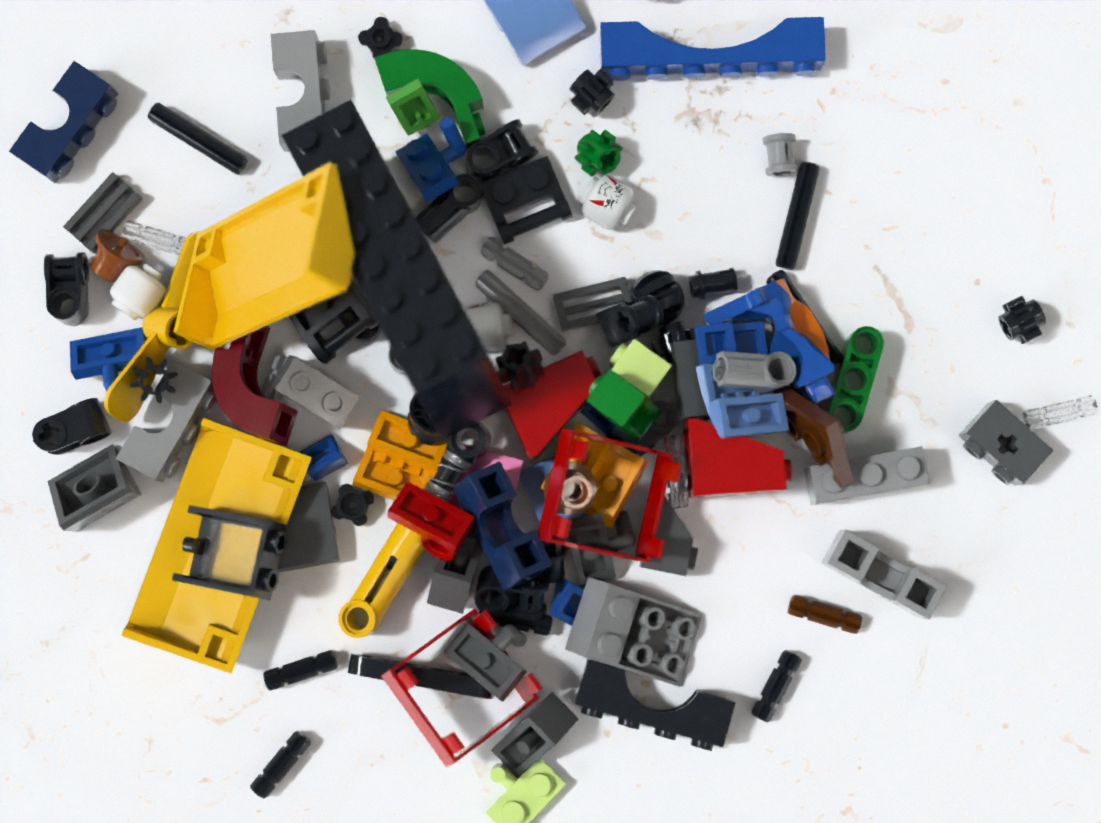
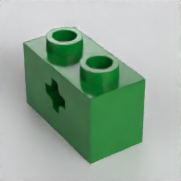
M610 369L605 376H599L592 383L589 389L590 395L586 399L605 419L638 443L661 413L645 394Z

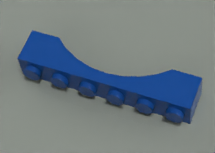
M824 17L786 18L773 30L755 40L736 46L715 49L690 47L671 42L653 33L638 21L600 23V69L614 81L628 80L631 78V75H646L647 79L661 80L667 78L668 74H683V78L698 79L704 77L705 73H720V77L736 78L741 76L742 72H757L759 77L777 76L782 71H793L796 76L814 75L816 71H820L826 61Z

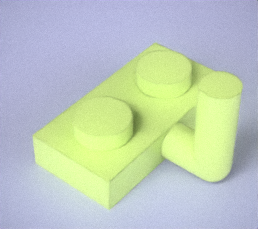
M542 758L537 760L518 778L503 764L497 763L493 765L490 777L492 781L501 783L507 790L489 807L486 814L495 823H530L566 785V782Z

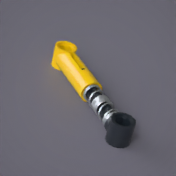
M477 422L450 436L445 455H443L445 460L443 463H438L440 468L434 477H429L423 490L446 502H450L449 500L454 495L452 490L456 483L459 484L458 480L462 473H467V470L471 467L470 465H475L478 458L484 456L489 450L491 434L488 428ZM469 429L475 430L479 438L477 446L472 450H466L461 442L462 435ZM398 523L395 525L350 601L340 610L338 615L339 625L346 635L353 638H361L376 632L381 627L384 615L425 550L421 543V535ZM389 570H391L390 573H389V575L387 576L386 580H385L384 583L382 584L381 588L379 589L378 593L376 594L375 598L372 599V597L374 596L375 592L377 591V589L379 588L380 584L382 583L383 579L385 578L386 574L388 573ZM358 607L363 608L368 613L369 622L365 628L358 626L354 621V612Z

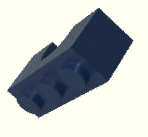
M75 60L52 90L68 104L69 116L65 124L55 130H45L30 121L9 150L11 154L54 184H56L59 178L66 177L74 165L73 158L81 147L85 148L91 143L96 133L95 127L102 117L107 118L113 112L117 104L116 98L119 95L109 83Z
M500 461L468 474L453 488L463 511L474 516L472 529L504 591L535 578L553 565L537 532L533 530L526 534L517 526L511 511V502L517 496V493Z

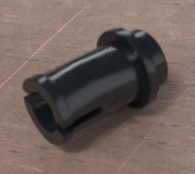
M734 268L704 274L701 271H696L695 275L689 276V288L692 298L699 297L700 300H705L707 295L737 291V277Z

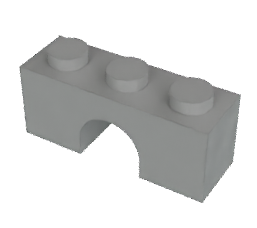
M315 30L270 34L273 71L278 80L295 79L304 84V93L298 102L290 106L276 107L279 145L284 152H289V149L281 135L325 113L324 101L331 98L329 79L322 78L321 64L328 63L325 41H319Z
M173 359L166 371L167 373L178 372V376L169 379L168 384L174 387L176 391L175 393H170L164 390L161 393L162 397L171 405L173 412L171 423L165 430L158 433H150L134 425L116 457L122 463L159 482H164L166 477L170 479L175 474L181 462L178 455L184 444L190 445L193 442L200 428L196 424L203 411L209 412L216 401L211 380ZM164 374L154 391L160 390V383L165 381Z
M922 446L848 459L854 481L843 488L833 480V469L827 463L822 466L813 465L804 468L810 505L930 484Z
M839 530L821 564L916 617L930 620L947 585L914 567L906 566L879 551L880 548L847 530Z

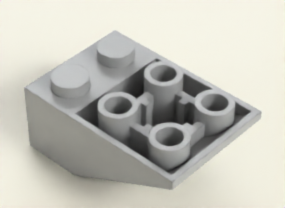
M588 577L565 650L594 661L680 687L703 615Z

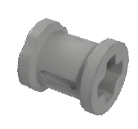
M777 133L762 138L763 145L767 146L769 167L765 169L768 177L789 176L799 172L798 165L794 164L792 143L796 141L795 134Z

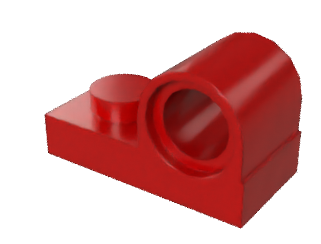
M408 481L387 512V518L421 535V543L424 549L434 557L444 561H451L474 523L473 515Z

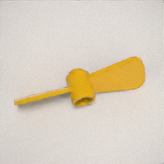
M201 231L193 232L185 238L162 305L156 307L143 319L142 328L147 338L146 342L106 392L104 399L105 410L117 421H131L138 414L143 404L141 395L144 391L141 387H130V384L139 381L140 376L132 368L139 367L142 370L147 368L146 357L149 356L153 361V365L159 366L168 347L185 349L194 343L173 331L197 233ZM155 369L148 370L149 376L143 379L145 386L152 384L156 376Z

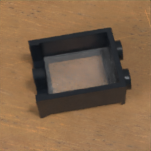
M189 505L187 513L202 516L198 538L187 536L182 543L184 552L194 554L189 576L173 573L172 581L271 600L272 592L278 584L279 575L277 569L280 555L285 550L287 543V525L267 519Z

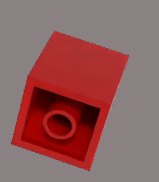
M583 350L543 367L545 375L538 376L534 388L518 389L517 392H514L511 383L503 385L511 402V405L506 407V410L530 463L537 460L561 433V428L564 429L587 403L586 399L590 395L589 389L592 383L601 376L593 356L586 358Z
M689 418L682 424L688 499L777 493L787 489V482H792L790 459H784L783 450L745 436L720 438L713 424L697 418Z

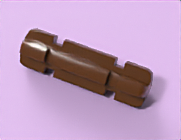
M793 595L788 604L787 613L799 618L805 616L809 621L835 629L841 627L842 631L857 634L862 624V616L860 614L850 611L844 613L843 609L813 600L808 602L807 598Z

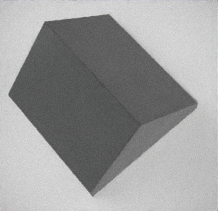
M113 444L47 481L58 524L63 531L77 532L142 495L126 464L116 459L119 452Z

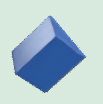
M333 434L300 451V453L312 457L307 472L315 481L349 464Z

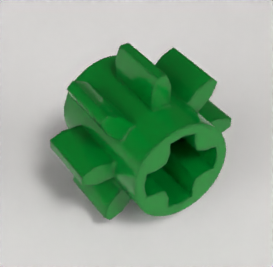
M606 129L601 135L594 130L584 135L578 142V154L574 157L582 165L581 169L591 177L597 171L602 175L614 171L620 162V151L623 150V147L615 142L617 137Z

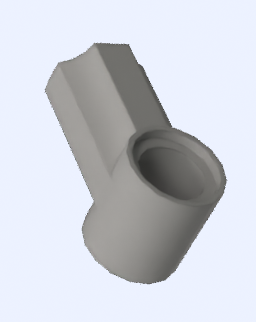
M722 351L716 354V360L712 366L713 379L716 380L718 386L754 389L759 393H769L786 386L796 376L795 363L784 352L764 355ZM769 368L772 370L774 378L770 374Z

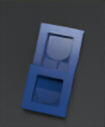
M763 321L739 324L730 322L694 327L699 365L715 363L716 354L722 351L768 355Z

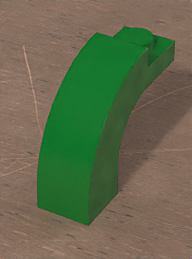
M419 49L397 50L374 57L387 96L412 81L419 79L426 93L443 99L452 108L467 151L470 146L480 141L481 135L486 134L480 114L472 115L471 113L484 108L480 91L468 73L454 61L440 54Z

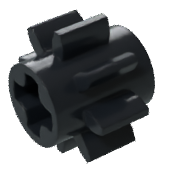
M589 69L585 70L569 89L575 95L571 100L572 104L583 115H586L589 110L596 115L600 114L615 97V94L610 90L614 84L613 80L601 69L595 75Z
M1021 295L1002 305L1005 313L998 316V321L1003 333L1010 341L1019 338L1021 344H1024L1042 335L1039 327L1046 324V318L1036 300L1032 299L1025 302L1024 297Z
M683 321L661 326L656 329L659 338L652 339L651 344L654 353L659 357L664 356L665 361L672 365L670 344L677 341L695 340L694 327L685 329Z
M523 341L521 344H507L502 357L495 358L500 369L497 373L502 384L510 381L514 392H517L518 389L534 388L538 376L545 375L541 364L543 358L540 350L537 348L530 352L526 341Z
M149 356L146 357L147 368L144 370L139 367L132 368L140 376L139 381L130 384V387H141L144 391L141 395V401L147 399L148 395L151 394L155 395L158 403H162L161 393L164 390L175 393V388L168 384L169 379L178 376V372L167 373L164 369L168 362L167 359H164L158 366L153 365V361ZM155 369L158 375L164 374L165 381L160 383V390L154 391L152 385L145 386L143 379L149 376L148 370Z

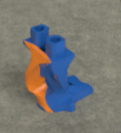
M784 278L756 288L731 302L703 314L705 321L709 325L744 319H765L774 330L772 332L773 338L770 354L784 352L795 363L796 376L788 385L794 390L799 388L805 399H810L815 403L835 395L827 377L828 374L834 372V364L830 362L829 349L824 333L809 308L793 297Z

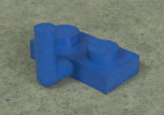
M451 117L444 118L439 124L449 147L439 152L426 133L395 151L426 202L459 185L455 174L448 164L463 156L467 151V147Z
M143 328L69 341L70 371L74 379L78 380L103 375V386L107 392L108 388L118 377V371H123L146 342L147 338L144 335Z

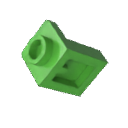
M419 79L386 96L391 109L408 136L418 130L425 129L431 123L440 119L435 106Z

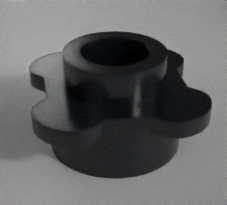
M377 17L374 20V25L368 30L361 31L358 36L359 43L362 46L368 47L373 58L393 52L395 47H400L403 42L402 35L392 30L388 19L385 17ZM379 36L384 37V40L382 42L377 41V38Z
M343 484L338 489L340 496L337 499L336 505L332 507V515L338 520L345 518L351 520L355 526H362L368 520L366 513L369 505L374 502V495L368 490L361 492L355 490L351 484ZM352 501L356 502L354 509L349 506Z

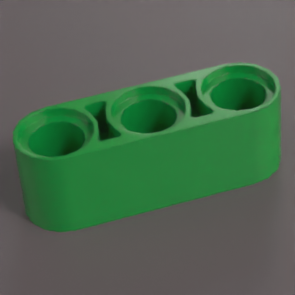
M871 326L860 327L847 337L841 353L843 356L838 363L832 384L835 395L828 397L825 412L830 415L834 414L839 406L845 407L850 411L852 416L851 422L848 426H843L844 434L856 429L863 419L883 351L884 340L882 334ZM858 336L869 338L872 343L870 354H862L857 350L855 340ZM848 371H854L860 375L862 386L859 390H852L846 385L845 375Z

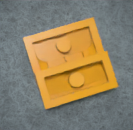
M381 410L368 439L367 449L353 479V486L368 490L393 501L407 481L423 489L429 477H434L440 468L438 463L443 461V455H445L448 442L440 446L423 444L419 438L411 434L407 419Z
M579 422L573 428V431L606 438ZM575 436L574 439L589 442L585 461L570 458L569 462L582 464L590 470L597 486L594 502L583 512L587 515L602 512L604 525L612 528L649 461L622 446Z

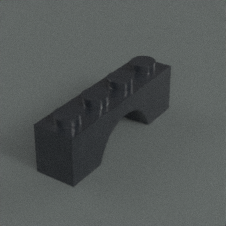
M588 658L575 699V704L582 706L580 711L582 714L602 719L604 713L618 717L617 724L639 730L640 723L655 727L654 735L670 740H676L677 734L692 738L690 745L712 751L714 745L724 747L736 704L730 699L695 690L684 703L677 707L664 710L653 709L641 704L630 693L624 669Z

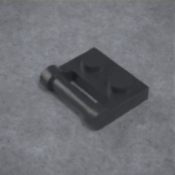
M548 156L480 183L482 194L504 245L513 242L514 237L557 219L561 218L562 221L573 217ZM552 197L555 205L509 224L507 223L505 215Z
M353 279L347 290L288 316L315 357L323 364L333 360L339 349L366 328L372 329L379 324L365 296ZM353 308L357 317L327 341L324 340L320 332L349 309Z

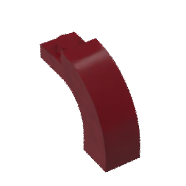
M267 325L231 341L229 350L220 347L215 348L212 362V384L219 406L236 426L263 440L287 447L298 411L280 401L265 398L257 380L258 365L271 329Z

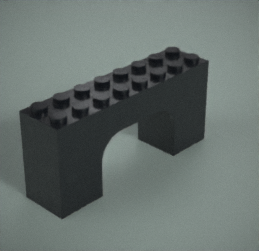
M352 99L282 134L281 136L303 177L328 163L337 166L354 249L352 273L415 395L442 441L511 405L484 344Z

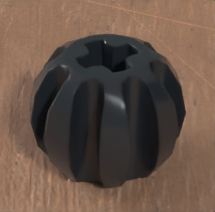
M653 270L646 272L635 281L631 288V301L645 295H652L660 302L664 312V320L661 326L674 321L685 307L682 288L675 277L667 271Z

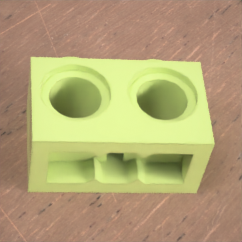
M633 339L629 346L622 342L608 364L612 368L611 371L648 398H650L672 366L635 339Z

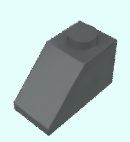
M664 496L655 535L656 538L665 540L661 559L650 557L649 563L640 562L639 567L686 576L687 569L694 570L698 548L692 547V536Z
M472 528L451 561L438 559L431 581L427 604L463 614L483 551Z
M551 692L512 728L491 751L518 777L552 749L579 719L565 703Z

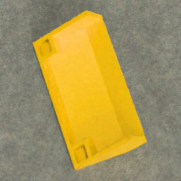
M328 163L197 233L174 333L213 350L347 290L353 276L351 268L354 249L336 165Z
M203 418L200 424L201 429L130 618L121 636L232 674L259 598L172 581L173 573L189 576L194 554L184 552L182 543L187 536L198 538L202 516L187 513L188 507L192 505L267 519L287 525L312 457ZM220 522L208 578L250 586L262 530Z

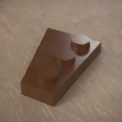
M789 385L774 390L773 394H783L789 431L786 432L795 441L804 440L806 446L811 451V458L819 466L827 463L833 469V480L841 488L853 482L854 479L842 437L844 427L838 417L834 414H828L819 408L814 401L805 399Z

